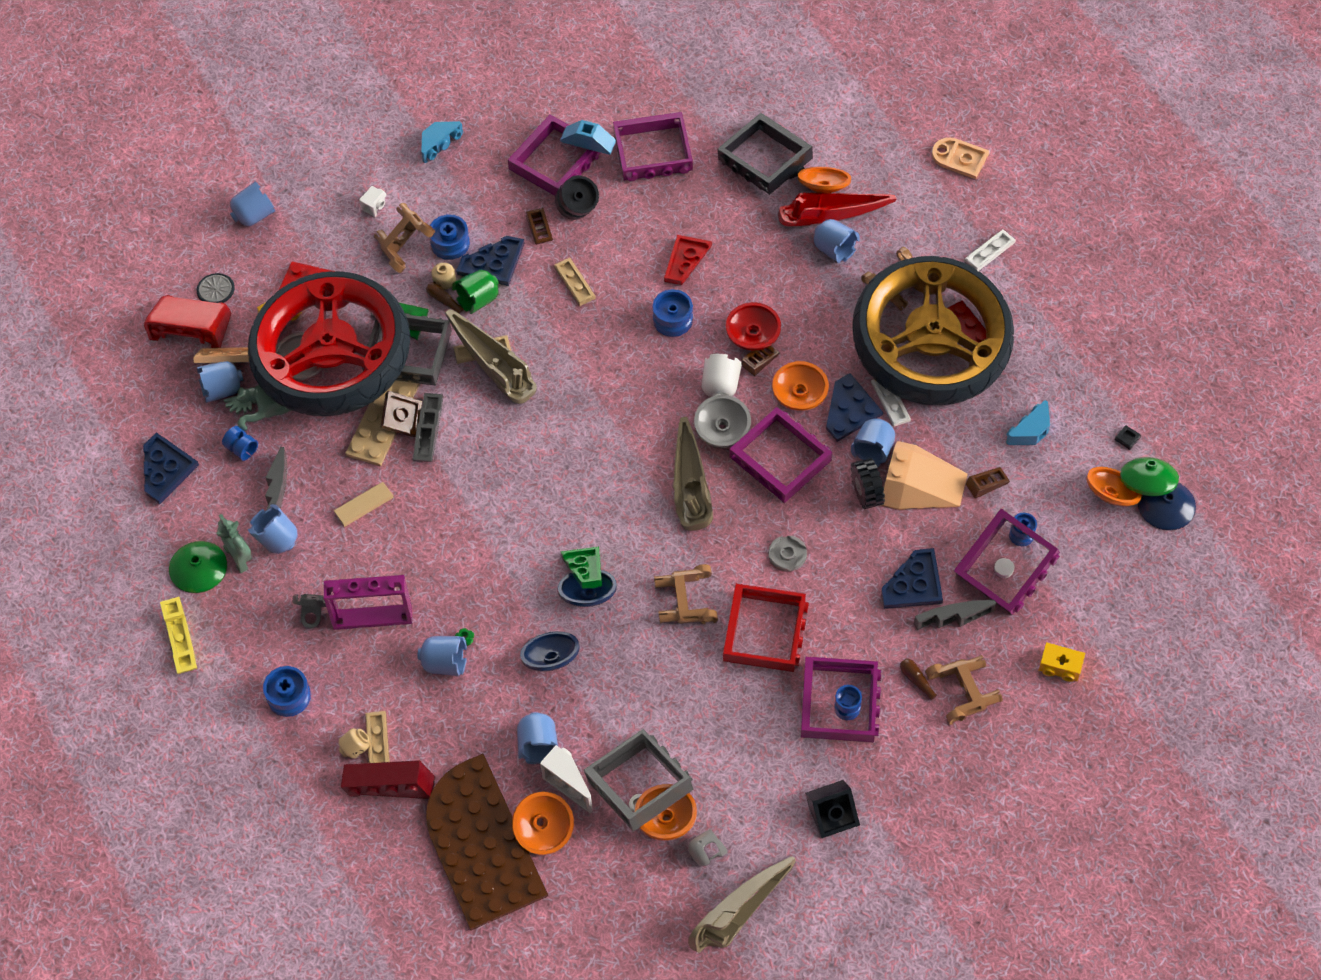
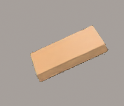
M248 347L201 348L194 356V363L249 362Z

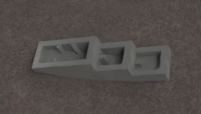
M424 393L419 424H417L413 461L432 462L443 405V394Z
M281 446L266 476L269 486L265 494L269 504L266 510L270 509L272 504L281 508L286 489L287 456L284 447Z
M976 600L934 608L916 615L914 625L919 630L935 622L937 627L941 628L956 621L961 627L993 612L996 602L995 600Z

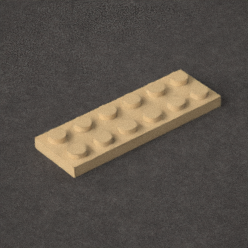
M395 380L387 391L414 398L420 384L412 383L411 381ZM385 393L369 404L345 453L346 456L374 465H382L396 436V432L380 428Z

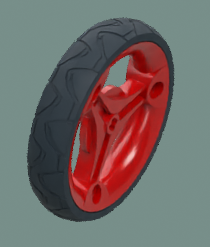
M341 271L311 274L281 288L260 309L254 320V325L251 327L248 339V356L251 371L263 391L279 405L311 416L346 414L363 408L378 399L393 385L400 375L410 349L408 320L403 308L392 293L384 286L367 277ZM349 303L367 309L376 317L380 324L382 341L371 348L357 342V336L353 327L339 319V309ZM315 306L317 309H320L317 322L304 332L301 345L284 357L277 354V342L287 323L309 307ZM326 311H332V318L326 319ZM354 352L364 355L365 357L354 354ZM348 363L366 368L362 373L348 381L329 386L307 385L294 380L293 377L315 366L332 368Z

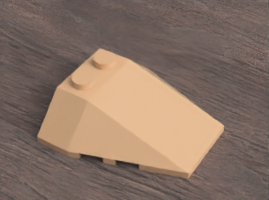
M897 441L883 491L885 502L880 506L897 510L960 507L968 474L917 445Z

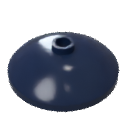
M1178 482L1176 489L1168 494L1160 496L1142 495L1138 502V509L1141 516L1150 525L1162 530H1177L1191 522L1196 512V502L1190 490Z
M601 570L602 586L582 589L571 572L560 580L558 594L563 601L570 605L593 607L603 604L615 594L617 582L612 574Z
M561 631L548 632L529 640L522 647L520 657L522 663L529 669L540 672L553 671L571 663L578 655L580 645L578 639L570 633Z

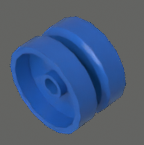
M446 214L432 221L430 226L435 230V233L430 238V244L433 253L437 257L444 260H453L460 258L468 251L470 245L468 227L461 217Z
M675 289L665 290L656 296L652 305L653 323L656 330L669 337L681 336L687 333L693 323V304L691 298L683 291Z
M291 666L278 667L266 676L263 683V693L270 709L277 715L284 717L295 716L303 712L310 702L311 690L305 675L298 668Z

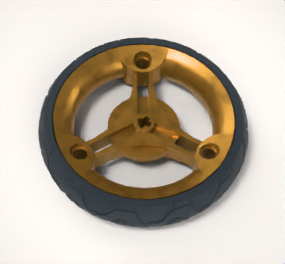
M920 256L905 259L886 267L871 279L858 298L853 314V341L855 342L854 345L858 357L867 372L873 376L876 382L894 395L919 404L949 405L966 401L981 394L1001 375L1009 362L1013 349V319L1009 306L1001 292L980 271L951 258ZM914 287L917 291L923 293V306L911 312L906 321L905 331L893 338L880 333L881 315L887 303L898 293ZM947 288L958 292L976 307L985 324L986 340L977 343L961 331V325L956 315L944 306L942 292ZM929 294H936V304H929ZM907 340L909 342L908 344L901 346L899 348L896 347V345L903 343ZM917 351L929 356H941L949 353L968 361L969 367L952 375L930 376L906 368L897 361V358Z

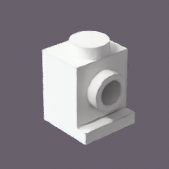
M371 186L359 199L361 210L376 217L377 210L382 209L385 205L386 193L382 189Z

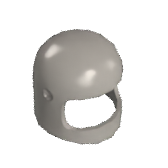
M711 829L695 837L688 846L690 856L700 866H707L710 864V860L722 857L728 853L726 847ZM713 842L717 845L719 852L708 859L704 847Z

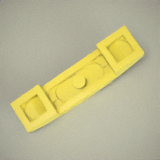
M180 597L160 602L171 642L177 674L197 669L192 641Z

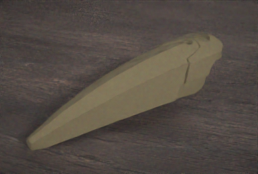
M451 309L445 312L456 334L471 356L510 400L523 404L536 393V383L531 377L528 365L457 312Z
M686 416L680 418L673 483L675 491L674 502L682 527L688 531H696L706 528L711 524L713 511L701 456Z
M791 856L765 869L727 896L694 928L688 939L690 948L700 953L707 946L725 948L730 945L759 905L792 869L796 862L795 858Z

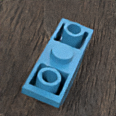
M580 120L566 126L560 142L610 155L616 139L599 124Z
M460 121L434 122L422 132L421 153L424 163H427L428 159L434 160L437 153L449 147L451 143L450 136L455 140L461 138L463 128Z
M1044 400L1041 404H1036L1028 416H1023L1016 427L1013 426L1006 434V443L1008 445H1036L1048 434L1050 428L1048 401Z

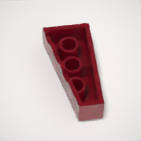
M420 760L344 764L341 788L351 797L367 795L429 799L434 789L435 776Z

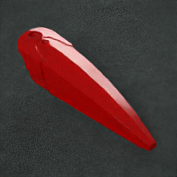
M799 193L790 205L780 207L778 218L784 226H810L811 224L822 223L828 219L838 221L862 215L896 202L897 198L892 194Z

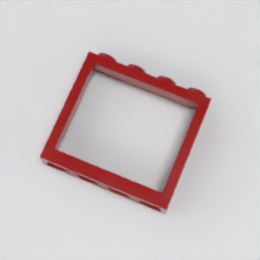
M736 583L724 645L723 661L794 672L795 666H799L800 654H797L798 648L802 649L803 637L800 636V632L805 631L806 625L803 613H808L809 602H805L806 594ZM742 598L798 606L790 660L733 652Z

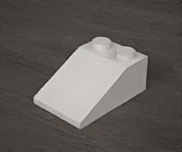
M555 745L540 763L542 778L587 812L591 813L593 811L591 794L572 758V754L567 749H561Z

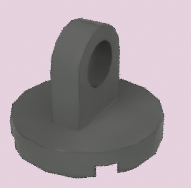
M298 594L293 595L292 603L302 605V624L307 628L316 627L320 623L322 607H326L324 596L304 594L301 595V598H298ZM307 613H314L316 615L314 623H308L305 620Z

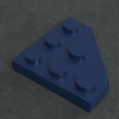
M505 236L495 244L490 243L479 248L477 252L471 255L466 254L462 256L456 270L457 275L465 277L477 270H486L497 278L499 284L509 286L525 244L524 239Z
M851 373L835 381L826 429L838 442L860 429L866 421L883 415V411Z
M156 432L143 445L144 491L147 496L161 504L199 466L198 461Z
M934 548L914 550L909 559L898 568L888 583L884 584L881 588L884 609L943 603Z

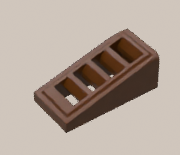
M544 208L526 211V219L535 244L553 241ZM540 217H541V220H537V221H533V220H532V219H536V218H540ZM543 223L542 226L534 227V225ZM541 229H545V230H546V231H543V232L536 233L537 230H541ZM546 234L548 236L546 238L538 239V236Z
M772 346L767 347L772 354L767 353L764 349L754 350L741 360L742 367L753 376H756L780 352Z
M1001 467L969 476L966 486L976 499L1008 484L1010 480ZM998 473L1000 475L999 481H997L994 474Z

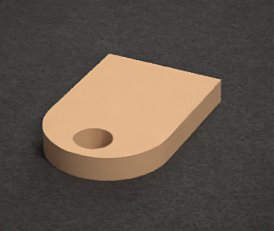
M943 138L937 141L932 151V157L936 164L973 179L977 178L989 155V150L955 138ZM945 148L946 152L940 153L937 149Z

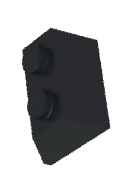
M844 780L805 793L809 810L821 838L860 826L852 790Z

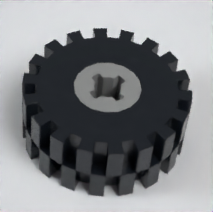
M872 458L854 462L850 467L854 490L864 510L883 505L885 502L883 482L880 478V472L877 470L878 467Z

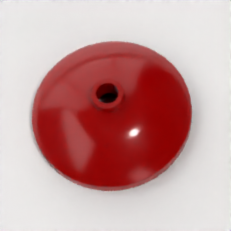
M757 302L745 303L734 308L728 315L726 333L729 339L742 349L762 350L771 346L778 339L781 333V320L776 311L765 304Z

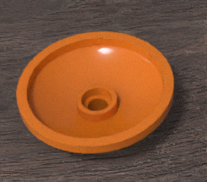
M810 167L798 173V181L811 191L834 193L846 188L851 183V175L843 170L832 167Z
M795 361L782 366L774 375L772 382L773 394L778 402L789 409L797 411L810 410L820 405L825 400L829 389L828 379L823 370L805 361Z
M1094 467L1089 470L1086 476V481L1091 491L1108 504L1124 507L1137 504L1142 497V494L1128 489L1122 483L1120 471L1108 467Z
M673 784L656 785L646 790L637 800L635 811L670 788ZM688 793L641 826L640 830L647 836L657 840H673L683 836L693 827L696 821L697 806L694 798ZM665 817H669V818H670V819L667 820V821L663 820V818H665Z
M535 792L526 796L517 805L512 817V830L517 842L524 849L534 854L546 855L558 851L568 842L573 832L574 818L570 806L563 798L551 792ZM539 818H542L543 824L541 826L537 825V820Z

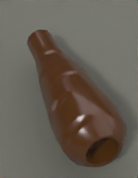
M430 282L427 285L426 292L432 298L453 309L458 314L464 310L440 285L435 282Z
M909 658L904 659L900 663L902 673L922 690L930 700H933L937 694L930 687L920 668L913 660Z

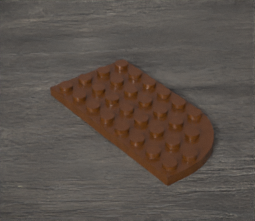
M484 753L450 769L438 781L430 795L426 811V823L433 846L470 930H474L548 897V893L529 852L517 842L513 834L512 814Z

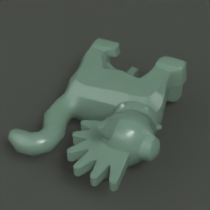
M259 385L249 389L240 388L237 391V396L224 400V403H228L226 408H230V412L236 410L237 415L242 410L244 414L247 412V409L251 412L252 404H257V413L245 414L238 420V427L244 431L247 430L246 422H257L263 418H270L291 411L273 401Z
M220 514L216 534L222 538L223 547L233 558L238 571L243 573L248 570L246 562L252 559L251 550L237 531L238 521L232 522Z

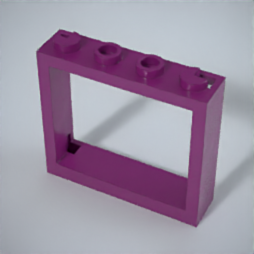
M682 112L613 122V131L623 181H635L639 178L651 179L660 175L670 176L673 173L685 174L693 171V159ZM678 128L685 159L627 168L621 136Z
M549 114L510 156L508 168L510 171L555 196L559 187L566 180L573 176H581L584 171H588L593 160L599 159L598 155L600 152L588 149L558 183L523 164L554 129L563 134L566 126H569L567 123Z
M776 407L729 449V457L783 503H786L832 461V451L827 445L820 443L814 434H809L799 422L792 420L787 412L781 411ZM776 420L820 455L787 486L782 484L743 451Z
M1000 509L954 569V572L989 599L995 600L996 604L1013 615L1023 608L1025 598L1027 596L1031 597L1035 592V585L1038 581L1042 582L1048 574L1047 569L1057 563L1060 551L1016 518ZM1006 521L1049 550L1009 604L967 574Z
M404 575L324 581V601L333 630L412 624V604ZM401 595L403 605L338 609L336 599ZM402 615H406L407 619L402 620ZM343 620V624H337V621Z
M806 656L801 738L874 743L875 736H879V724H875L876 718H879L880 706L876 705V699H880L881 687H877V681H881V670L878 669V661ZM813 670L871 674L868 731L810 727Z

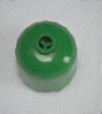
M477 270L455 281L452 284V290H456L458 295L456 301L464 311H470V314H473L497 298L499 282L488 271Z

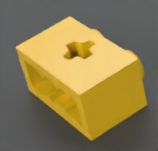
M1046 642L1038 671H1041L1046 676L1056 675L1062 677L1067 682H1078L1086 653Z

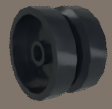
M577 175L570 177L559 187L555 194V204L558 211L564 217L572 220L584 218L599 202L598 188L586 176Z

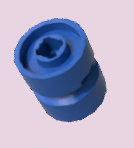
M234 426L225 433L222 445L233 452L238 458L245 461L256 452L258 441L252 436L247 435L240 427Z
M1023 512L1014 516L1018 521L1036 532L1037 520L1033 515ZM1011 524L1009 538L1012 543L1021 547L1032 543V538Z
M844 685L836 692L834 710L836 715L842 720H853L860 713L862 694L857 687Z

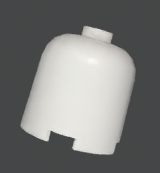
M711 354L708 359L705 358L702 377L704 393L709 397L717 395L733 396L738 386L742 366L741 361L737 358L734 360L728 359L726 354Z

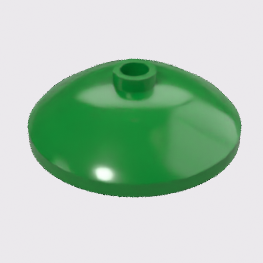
M1153 457L1135 458L1124 464L1120 472L1121 481L1128 489L1147 496L1168 494L1176 489L1179 482V475L1174 467L1161 459Z
M195 541L182 546L173 555L169 564V575L176 587L188 593H202L211 590L222 581L227 571V559L224 552L217 545L207 541Z

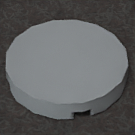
M794 536L778 537L769 547L770 562L775 568L782 571L791 572L798 570L807 559L806 546L799 538Z

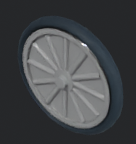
M213 273L205 276L198 283L196 289L197 296L201 301L224 303L234 294L235 285L229 276Z

